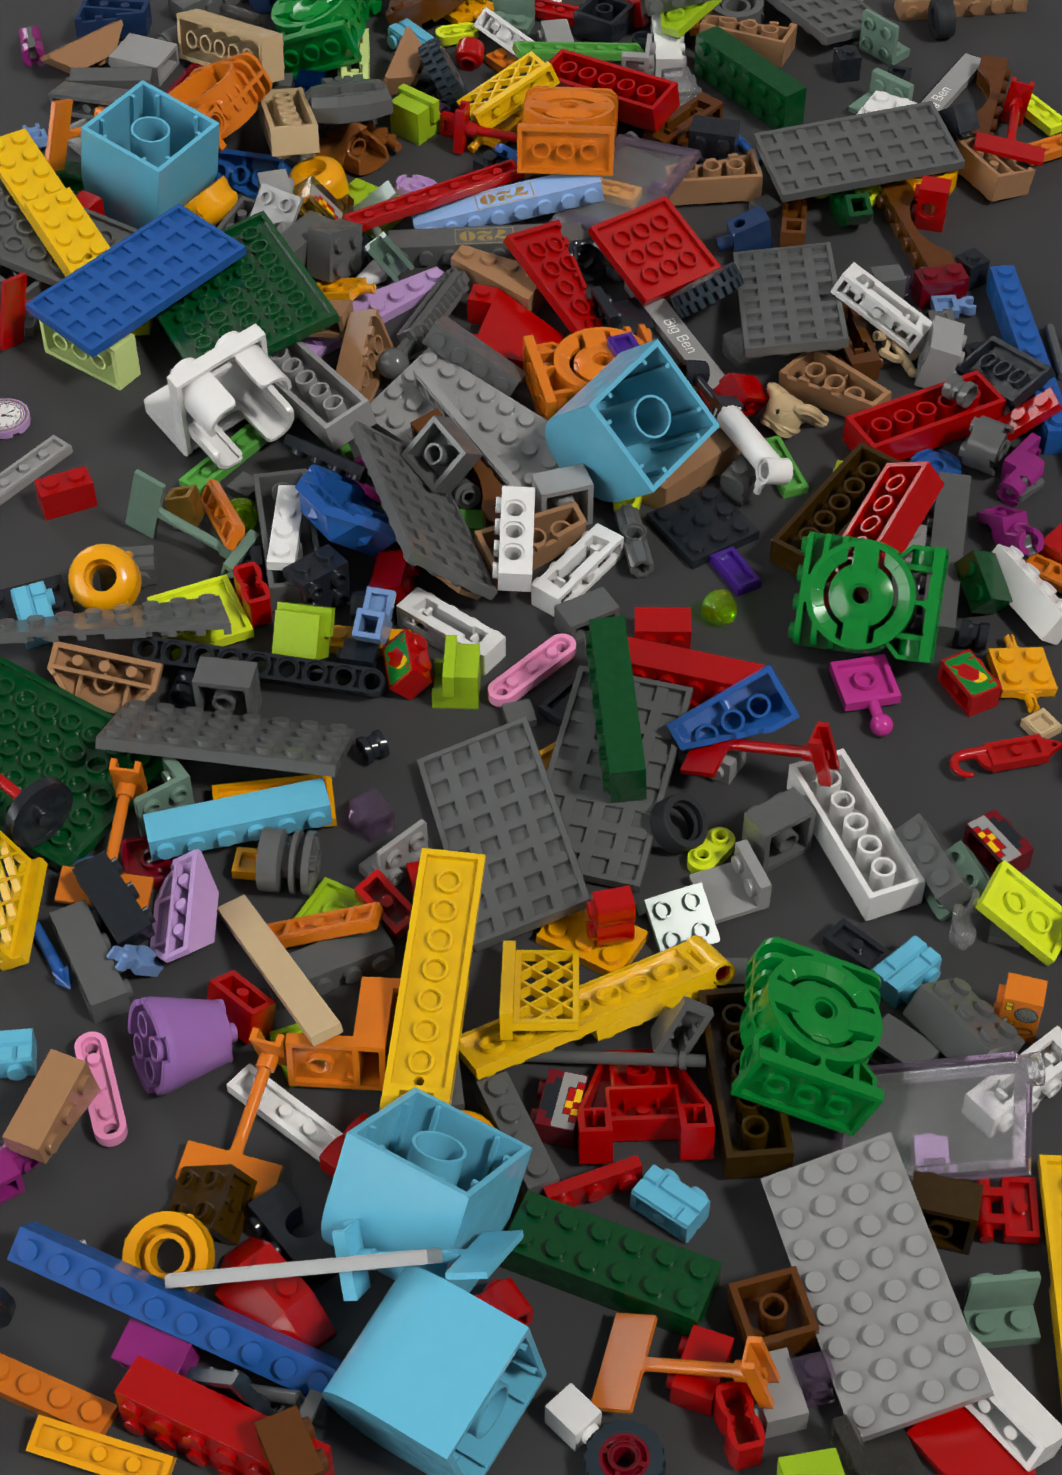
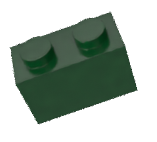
M972 550L954 563L971 612L993 615L1013 602L995 553Z

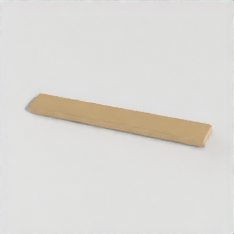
M245 894L217 907L221 919L313 1046H317L344 1032L340 1021Z

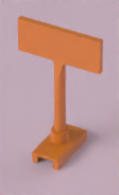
M72 99L52 101L45 158L55 172L65 169L68 140L81 137V127L70 129ZM96 107L94 117L98 115L100 112H102L105 108Z
M111 758L109 772L116 798H118L106 852L110 860L114 857L118 859L129 802L134 797L146 793L148 789L142 763L135 761L134 769L120 768L117 759ZM62 866L54 899L55 902L74 904L85 900L89 907H93L73 874L72 869L75 867ZM122 874L121 877L127 884L131 881L138 891L140 898L136 901L140 907L147 906L149 908L154 877Z
M252 1028L249 1041L259 1056L256 1063L258 1070L231 1148L223 1150L188 1140L175 1176L176 1180H178L181 1169L184 1166L232 1164L257 1181L252 1200L279 1183L284 1168L282 1165L243 1155L270 1073L275 1072L277 1064L287 1066L285 1035L278 1034L276 1041H266L259 1028Z
M616 1313L591 1400L600 1411L632 1414L641 1379L645 1372L733 1378L735 1382L748 1384L759 1408L773 1409L775 1402L768 1390V1383H779L780 1374L762 1337L748 1336L742 1360H735L734 1363L648 1357L658 1320L656 1315Z

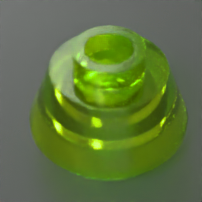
M247 498L233 499L230 502L243 522L246 534L258 522L257 507Z
M717 589L708 594L701 605L702 618L707 622L717 625L731 623L737 615V604L732 593L728 589Z

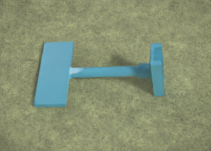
M345 1219L343 1221L344 1229L332 1232L336 1257L399 1252L377 1251L376 1248H364L359 1219ZM523 1230L482 1232L467 1249H442L443 1262L433 1264L454 1263L445 1272L446 1280L488 1279L524 1238ZM368 1270L339 1272L344 1301H357L371 1287Z

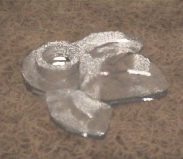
M973 889V894L967 907L957 903L954 904L949 941L959 950H966L974 943L976 930L982 919L983 914L975 908L981 897L977 889Z

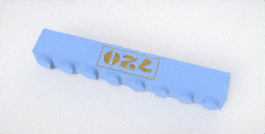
M552 174L489 189L411 215L413 229L499 226L604 201L602 181L600 176Z

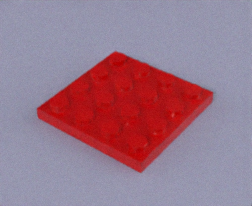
M666 195L591 226L588 231L589 236L643 306L665 298L694 280L701 278L703 275L721 267Z

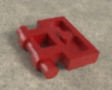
M1001 1175L1000 1187H991L990 1179L986 1176L978 1177L976 1183L983 1184L979 1220L976 1228L980 1234V1241L990 1243L994 1240L993 1231L1003 1230V1242L1038 1244L1040 1240L1036 1177ZM1001 1203L1002 1214H993L991 1204Z

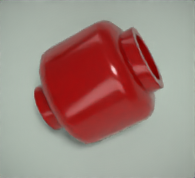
M475 37L460 39L457 43L454 58L456 64L465 71L478 69L483 63L484 44Z

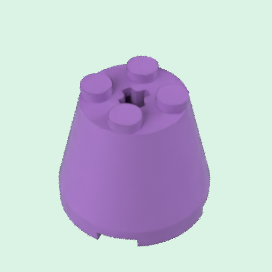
M148 996L134 1000L129 1009L128 1032L130 1034L135 1033L133 1043L136 1055L132 1059L139 1080L148 1094L154 1092L157 1096L169 1094L233 1061L232 1042L238 1040V1032L235 1024L228 1021L225 1003L222 999L209 1000Z

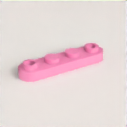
M556 634L488 685L489 702L496 707H502L504 703L519 700L574 658L576 654L575 639L568 634Z
M87 1032L79 1036L75 1042L76 1058L87 1062L100 1088L99 1093L88 1106L95 1139L103 1146L113 1147L126 1139L128 1127L107 1040L101 1033ZM111 1130H115V1131H116V1132L111 1133V1134H106L107 1132H109V1131H111Z

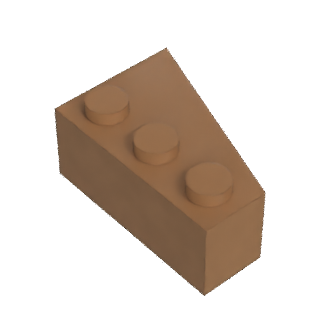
M975 137L957 140L956 146L965 160L964 169H959L958 173L968 180L974 188L978 189L986 199L996 202L1002 199L1028 195L1035 169L1028 167L1026 170L1016 164L1017 160H1008L1004 157L973 150Z
M53 1049L49 1051L2 1136L11 1151L45 1164L57 1152L62 1141L100 1091L87 1062Z

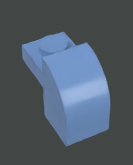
M367 586L363 608H357L352 630V637L355 640L381 645L386 644L392 629L391 618L397 595L395 591Z

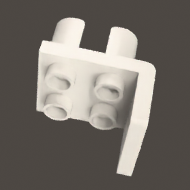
M256 323L240 333L237 331L226 333L217 341L214 349L199 358L189 357L178 362L170 375L167 376L168 384L144 399L146 413L185 456L192 454L193 450L201 447L220 469L231 468L243 459L241 450L224 433L230 427L246 418L267 442H273L284 435L294 421L292 406L272 385L276 382L286 392L292 388L291 381L268 357L266 334Z

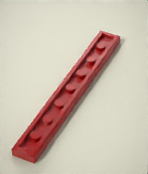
M510 159L344 214L342 219L362 224L363 232L524 178L525 174L517 173V162L514 159Z

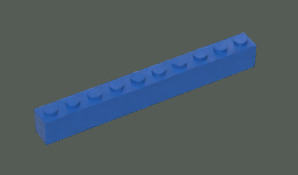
M1001 265L990 267L986 293L1003 341L1051 367L1015 266ZM1055 376L1031 395L1027 401L1051 387L1062 406V395ZM1062 411L1034 427L1036 435L1041 437L1040 447L1043 455L1062 454Z
M36 1221L20 1226L7 1260L282 1386L293 1390H300L304 1396L308 1395L310 1389L322 1393L343 1362V1360L182 1287L165 1289L164 1279Z

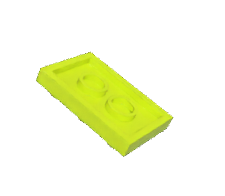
M1004 860L997 865L975 908L1046 966H1049L1055 962L1062 948V906Z

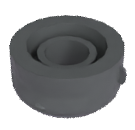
M722 0L708 14L736 17L737 22L756 19V22L761 24L764 20V0Z

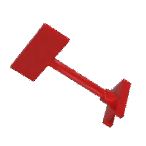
M1012 76L999 121L1009 123L1007 137L1002 138L977 131L973 150L1042 167L1045 148L1016 141L1017 127L1022 126L1035 82L1030 81V84L1016 81L1017 77Z
M461 100L460 110L456 109L453 153L463 154L468 145L469 136L477 137V135L517 142V133L483 127L479 126V123L469 122L470 102Z
M24 272L2 281L0 312V350L2 351L24 342L25 313L27 312L25 303L31 300H26L27 274Z
M817 722L808 743L803 744V746L742 739L719 742L690 749L680 771L681 774L714 778L727 751L733 750L801 758L802 761L813 762L819 786L831 787L832 779L829 770H839L840 763L830 724L828 722Z

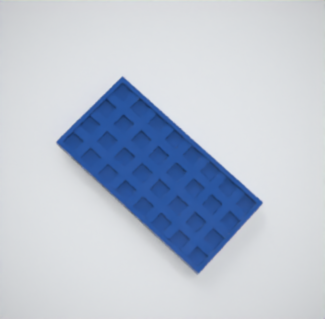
M178 203L25 303L26 310L94 358L247 254L246 246Z

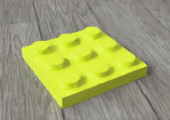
M227 574L147 597V601L153 600L163 603L170 602L172 598L176 597L195 599L202 594H214L215 596H220L231 623L232 634L224 635V629L208 630L204 636H196V632L182 631L177 637L162 635L163 638L226 646L254 637V629ZM180 648L174 649L171 652L173 661L180 659L182 656V649Z

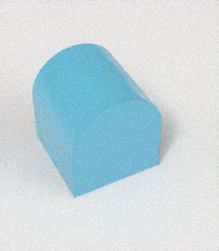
M140 81L81 127V173L85 191L102 198L106 217L139 230L178 203L185 206L213 183L218 170L220 123L146 81Z
M656 339L625 350L610 361L549 419L545 427V438L549 451L560 468L584 463L594 484L593 497L606 502H620L653 493L720 425L663 345Z
M414 1087L346 1133L321 1222L322 1238L326 1243L334 1247L332 1232L344 1229L343 1221L345 1219H359L364 1248H376L377 1251L430 1248L467 1249L482 1232L506 1230L533 1148ZM454 1263L413 1266L429 1271L446 1280L445 1272ZM405 1266L376 1270L396 1280ZM479 1279L447 1281L469 1293Z
M405 1266L322 1392V1397L334 1411L357 1430L427 1475H486L545 1379L547 1372L528 1326L438 1275L418 1267Z

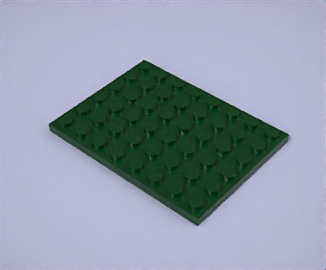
M264 210L221 230L246 246L247 254L155 316L182 360L189 357L199 358L214 349L217 341L226 333L231 331L240 333L255 323L266 334L269 356L340 321L337 311Z
M0 657V773L21 790L36 780L45 777H55L71 789L73 796L71 812L64 825L53 837L43 844L32 848H23L18 844L16 845L35 858H43L49 866L61 872L62 866L72 867L77 860L86 857L111 831L118 801L109 772L111 758L118 760L120 768L134 769L135 761L141 762L148 792L162 779L161 772L164 771L163 757L95 749L97 735L114 717L113 715L15 663ZM0 788V831L6 835L4 827L6 814L14 799ZM133 800L129 802L127 814L135 807Z

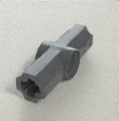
M625 504L615 511L619 534L624 537L623 555L626 556L630 574H634L637 578L647 577L650 572L654 571V563L647 542V529L642 524L638 508L633 507L632 504Z

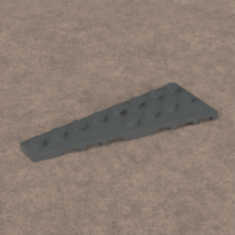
M202 594L195 599L176 597L172 598L170 602L163 603L152 600L145 601L142 605L138 606L119 604L114 606L113 609L88 608L82 613L62 611L56 613V616L31 615L25 620L17 621L12 618H5L0 620V644L28 643L35 641V637H41L42 640L57 642L64 636L77 637L78 641L87 640L89 635L104 634L106 640L152 637L154 635L153 632H159L163 636L177 637L182 631L196 632V636H204L208 630L224 629V635L232 634L230 620L220 596Z

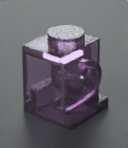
M827 1350L792 1358V1364L807 1407L812 1408L835 1402L833 1380L836 1379V1374Z

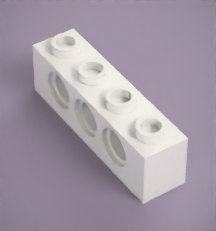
M502 486V496L496 497L495 513H500L501 518H495L494 535H500V540H494L493 557H499V562H493L492 579H498L497 590L531 592L535 487Z

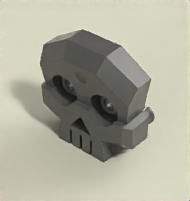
M363 74L353 75V77L350 75L343 76L344 78L339 76L334 77V79L332 77L322 78L321 85L310 87L305 92L315 119L319 123V130L326 131V126L328 130H332L334 128L333 124L364 121V124L368 125L372 120L376 125L379 123L378 118L393 113V102L386 83L380 79H364Z

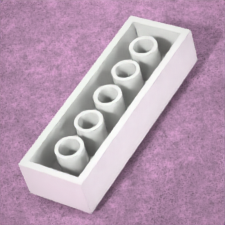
M844 748L836 750L840 763L839 770H829L832 779L831 787L819 786L813 762L800 761L790 764L786 788L789 790L794 787L816 810L813 833L865 921L921 904L926 881Z

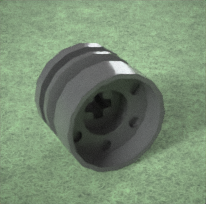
M264 827L260 835L256 857L257 889L259 891L279 893L285 879H287L291 894L298 893L301 886L302 894L311 896L321 868V849L318 831L310 830L304 838L303 830L297 829L290 843L286 828Z

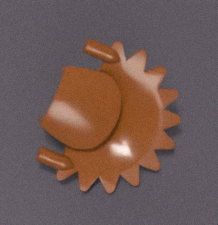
M351 122L348 127L341 124L338 132L326 130L327 138H319L320 153H315V156L331 157L337 160L343 169L357 175H367L380 169L390 159L384 144L396 152L402 149V144L396 140V134H387V127L376 129L375 123L365 126L360 122Z

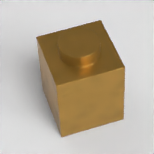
M197 485L171 488L164 499L167 511L196 527L199 526L206 514Z

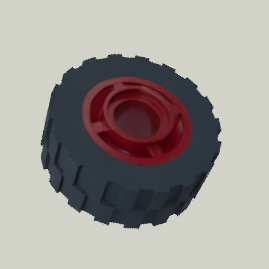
M620 1419L615 1420L614 1423H606L602 1425L600 1430H596L592 1434V1439L586 1444V1453H584L585 1475H666L663 1444L658 1440V1435L643 1423L639 1424L635 1420L630 1419L629 1421H622ZM622 1460L633 1462L631 1466L626 1468L617 1465Z

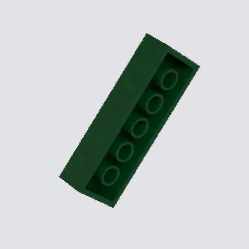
M717 25L696 34L694 74L774 130L803 124L807 92L805 85Z
M625 615L589 619L590 631L584 632L585 650L589 667L590 690H592L596 737L599 745V761L602 768L603 791L610 793L611 803L647 799L646 765Z
M527 1191L508 1230H523L524 1238L501 1263V1268L619 1313L656 1315L658 1319L656 1327L687 1337L691 1333L693 1324L702 1327L719 1286L722 1262L531 1191Z

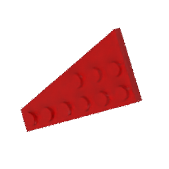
M560 219L506 236L503 241L571 333L587 328L603 327L601 320L594 314L593 308L595 305L592 298H588L586 294L587 285L576 258L570 255L568 250L569 241L561 233L562 224Z

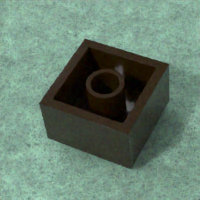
M914 1170L911 1185L936 1248L969 1255L979 1220L983 1184L974 1183L964 1178L954 1179L939 1176L931 1171L920 1172Z

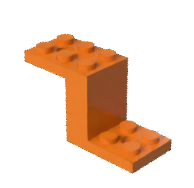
M362 976L353 1036L337 1035L317 1046H313L304 1033H287L285 1049L289 1086L383 1091L401 978Z

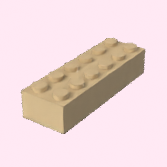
M201 9L176 13L179 58L205 66L243 52H249L260 61L272 83L285 80L282 33Z
M302 87L272 89L265 95L262 101L258 102L259 120L272 157L276 156L278 159L290 158V155L299 154L301 157H312L314 153H320L318 124Z

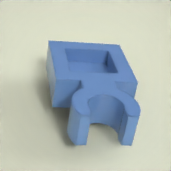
M35 123V127L32 128L26 125L22 126L23 129L27 130L40 150L46 147L47 134L45 129H40L39 123Z
M956 295L931 296L930 299L931 310L934 309L937 312H941L943 309L952 308L955 318H959L960 313L972 316L976 312V305H973V296L957 299Z
M125 944L123 948L113 946L106 956L108 959L118 961L115 965L116 970L126 971L131 969L135 975L157 977L164 968L157 960L156 953L145 945Z

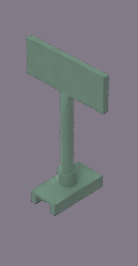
M387 180L357 204L353 211L398 197L391 182ZM379 226L370 229L374 239L365 246L367 252L395 283L398 282V276L407 268L413 270L415 268L414 265L384 231H381Z
M137 469L134 472L125 524L154 539L160 518L218 551L219 555L226 559L222 566L221 575L227 574L230 582L234 580V566L244 564L246 559L251 558L250 547L255 544L260 534L250 529L235 551L226 549L221 540L163 509L162 502L166 485Z

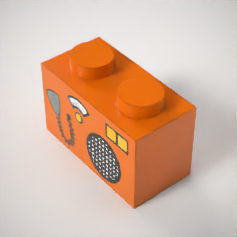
M1009 972L1006 985L999 984L996 1003H994L993 1007L994 1012L1003 1021L1014 1026L1017 1034L1026 1043L1033 1044L1044 1007L1048 981Z

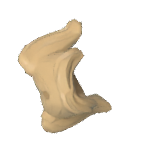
M769 382L766 389L770 398L760 422L772 429L777 435L791 438L801 431L799 427L805 422L818 428H824L829 423V418L817 407L811 404H804L777 383Z

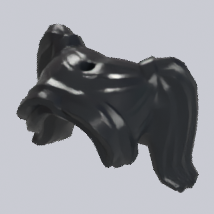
M590 236L585 237L581 241L574 240L570 243L568 250L570 255L576 258L585 282L596 280L603 274L614 281L624 282L612 264L603 258L605 255Z

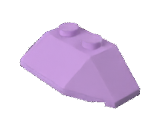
M199 849L173 859L170 866L172 870L165 878L155 900L153 916L156 922L152 924L156 935L151 937L150 948L156 953L157 957L166 963L192 953L215 941L219 891L204 856Z

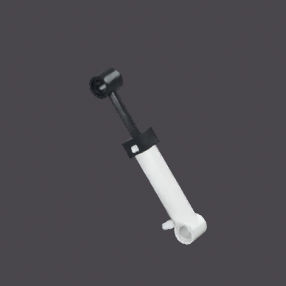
M679 360L676 365L691 386H697L710 402L709 411L719 423V428L725 432L754 467L756 474L754 494L760 495L766 484L787 485L790 483L793 476V465L790 459L781 458L743 414L744 405L736 396L717 395L709 386L710 368L708 363L701 360Z

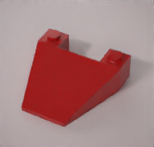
M473 285L467 299L468 323L482 325L479 333L473 335L522 370L523 336L533 335L536 344L548 342L559 344L564 339L563 334L499 288L487 285Z
M653 1049L605 1050L610 1052L654 1053ZM597 1065L577 1111L579 1164L598 1165L601 1163H613V1142L677 1140L680 1160L700 1161L714 1159L715 1124L712 1107L685 1070H680L679 1067Z

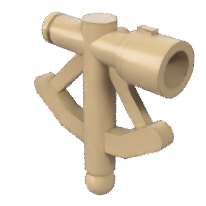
M902 330L897 333L904 339L907 335ZM874 331L872 335L873 340L882 341L881 344L884 347L878 351V354L891 362L901 364L908 376L914 378L917 369L913 362L918 357L919 350L914 349L907 355L903 347L882 331Z

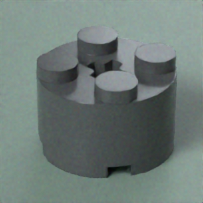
M984 415L980 418L975 416L969 428V431L972 433L968 442L964 441L962 443L958 456L962 457L963 465L990 476H995L996 473L993 469L994 467L1000 468L1011 444V441L1007 440L1008 433L1014 434V427Z

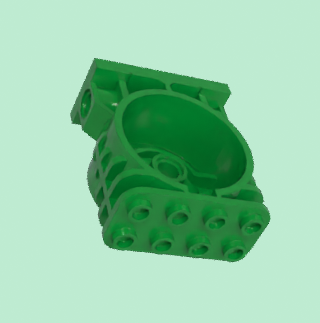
M277 0L272 8L271 18L276 32L283 34L284 73H293V80L361 62L362 55L358 44L366 29L367 23L364 14L366 13L369 0Z
M810 531L808 536H803L801 553L805 555L804 565L799 564L797 571V581L801 583L800 592L795 593L793 598V610L797 611L796 619L790 622L788 638L793 639L794 645L860 654L878 652L888 648L898 660L933 665L950 554L947 548L913 544L900 553L883 542L864 538L839 536L829 533L823 534ZM854 552L853 563L844 567L835 575L829 588L828 600L830 608L834 615L843 622L840 640L836 637L838 625L831 619L825 607L824 589L831 573L838 566L847 562L848 553ZM884 553V566L892 573L897 583L898 603L891 618L884 625L874 630L872 643H867L869 628L885 619L894 602L893 585L889 577L878 568L880 554ZM913 554L911 564H907L904 560ZM913 573L931 575L928 598L923 601H919L918 584ZM866 588L869 592L868 600L862 604L855 602L854 594L856 590ZM918 607L924 608L926 610L922 631L924 635L905 634L916 617ZM900 640L897 652L892 644Z
M772 937L766 939L760 944L746 965L747 977L745 979L746 991L744 1001L747 1006L740 1019V1037L744 1050L740 1055L739 1075L732 1083L731 1095L854 1137L884 1102V1090L877 1088V1077L867 1066L869 1059L881 1040L883 1031L882 1017L878 1007L881 1002L879 992L881 978L874 971L783 938Z

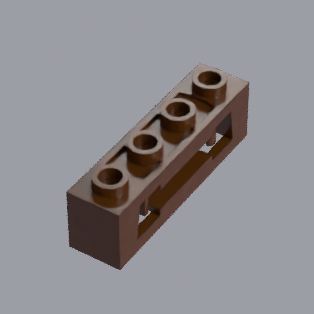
M701 92L677 108L657 132L644 131L643 152L662 162L667 161L688 146L689 129L693 116L701 115L722 118L724 102ZM675 140V146L667 151L668 146L671 147L672 141Z
M842 302L846 326L849 330V348H842L834 352L839 360L870 379L878 380L880 369L883 368V358L875 348L873 337L870 338L866 322L862 321L856 311Z

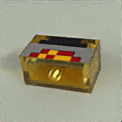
M313 175L294 186L293 194L303 198L299 211L302 216L311 210L332 220L342 219L344 205Z

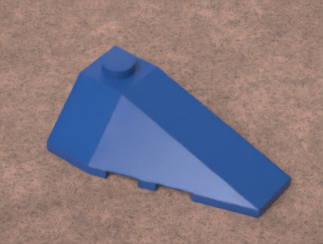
M223 149V151L218 152L216 179L224 175L228 180L229 186L256 200L259 192L257 173L286 169L287 175H289L297 162L288 158L278 159L276 156L272 157V155Z
M770 663L669 722L666 726L682 751L775 732L799 718L800 715L781 679Z

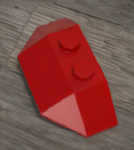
M250 1237L224 1256L221 1268L284 1263L287 1261L270 1242ZM300 1276L217 1284L215 1297L222 1306L316 1349H319L337 1335L314 1292Z

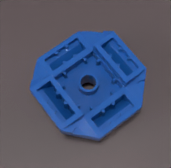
M312 464L295 486L299 491L301 512L329 541L373 557L378 555V552H383L397 543L394 530L388 522V516L370 497L364 494L366 491L349 477Z

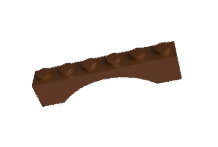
M982 55L976 87L983 94L986 103L981 109L976 111L980 128L972 131L973 136L967 138L975 137L977 131L994 135L996 132L1001 107L1003 106L1004 96L1006 95L1012 69L1008 68L1009 59Z
M906 181L881 184L879 195L876 196L877 207L883 212L886 223H889L893 229L894 237L898 238L903 252H906L911 266L918 270L927 267L957 264L950 251L940 248L927 240L914 226L911 212L915 198L910 184Z
M808 198L783 202L780 247L804 245Z
M438 408L410 422L412 439L417 436L433 415L443 416ZM480 458L466 475L481 490L482 519L484 527L487 528L495 525V518H501L500 513H495L496 497L502 496V486L506 485L504 483L501 484L497 480L493 469L490 466L486 467L482 462V458Z

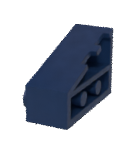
M83 0L74 19L77 39L118 20L123 22L120 38H126L129 33L147 36L152 26L150 1Z

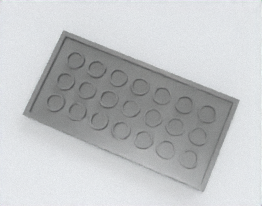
M429 347L370 403L377 422L373 427L388 437L408 446L413 440L410 422L435 410L415 385L413 370L421 366L523 487H532V474L560 468L547 446L545 427L548 421L459 365L450 363Z
M891 1131L761 1178L791 1266L797 1267L819 1326V1334H816L855 1445L994 1396Z

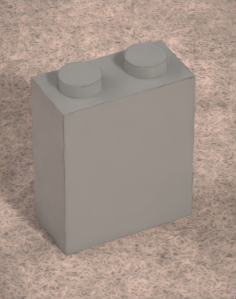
M129 33L113 53L110 54L108 63L111 68L152 67L154 84L160 87L180 63L178 45Z

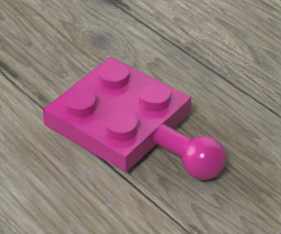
M885 654L830 662L829 672L844 711L869 708L872 715L870 729L873 734L879 737L889 735L893 729V721L888 715L883 714L881 706L899 704L902 695Z

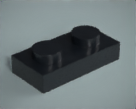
M844 918L823 936L822 944L849 963L869 970L893 953Z

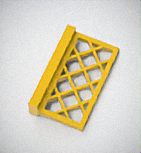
M530 51L456 102L460 108L461 100L469 102L475 100L474 103H470V118L475 123H479V126L494 128L523 108L525 95L529 88L534 86L555 87L560 81L552 64L548 61L545 63ZM522 73H527L526 76H520ZM489 98L488 101L482 102L483 99Z
M0 831V852L2 855L0 856V892L3 898V902L0 901V969L6 971L29 963L48 863L41 857L31 859ZM13 858H14L16 861H18L20 864H17V865L15 866V863H14ZM1 859H3L9 877H6ZM8 880H10L11 885H12V886H11V891H10V888H9ZM2 905H5L6 907V915L4 913Z
M503 941L499 1011L500 1040H513L514 1031H579V950H516V941ZM523 961H536L538 963L530 966ZM559 961H571L564 966L557 963ZM549 968L553 972L546 975L541 971ZM530 977H533L537 981L530 984L525 980ZM562 977H565L569 981L562 984L557 980ZM548 986L553 990H551L548 993H545L540 989ZM532 995L537 999L528 1002L524 998ZM564 995L569 999L561 1002L557 998ZM546 1004L553 1007L547 1012L541 1009ZM528 1014L536 1017L534 1019H521ZM565 1014L572 1019H558L556 1017Z

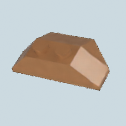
M122 20L112 22L40 57L42 62L69 74L71 68H91L90 66L95 63L97 66L103 65L108 62V57L118 46L123 22Z
M408 26L405 28L383 79L392 99L398 96V87L403 83L408 86H416L424 68V63L418 51V47L422 44Z
M57 641L53 643L47 669L60 688L108 713L116 714L126 702L130 700L147 701L157 693L164 665Z

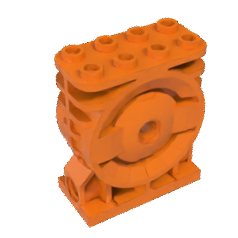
M243 52L194 69L190 76L185 78L182 83L168 94L220 123L218 150L220 152L227 146L223 139L251 118L257 110L258 102L262 101L265 95L271 91L272 82L257 57L252 53Z
M534 86L529 88L525 95L522 123H518L517 173L613 176L615 137L618 123L617 94L608 88Z
M638 324L637 336L633 334L638 344L642 345L652 341L650 328H646L645 324ZM624 326L623 330L611 327L583 329L567 336L559 344L555 342L536 344L533 335L523 336V370L528 373L524 380L536 414L549 421L615 358L607 346V338L632 332L630 326Z

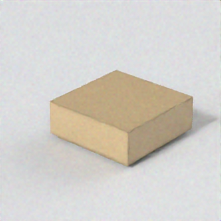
M1045 708L1022 718L1020 726L1029 735L1040 734L1042 738L1050 739L1062 731V725Z

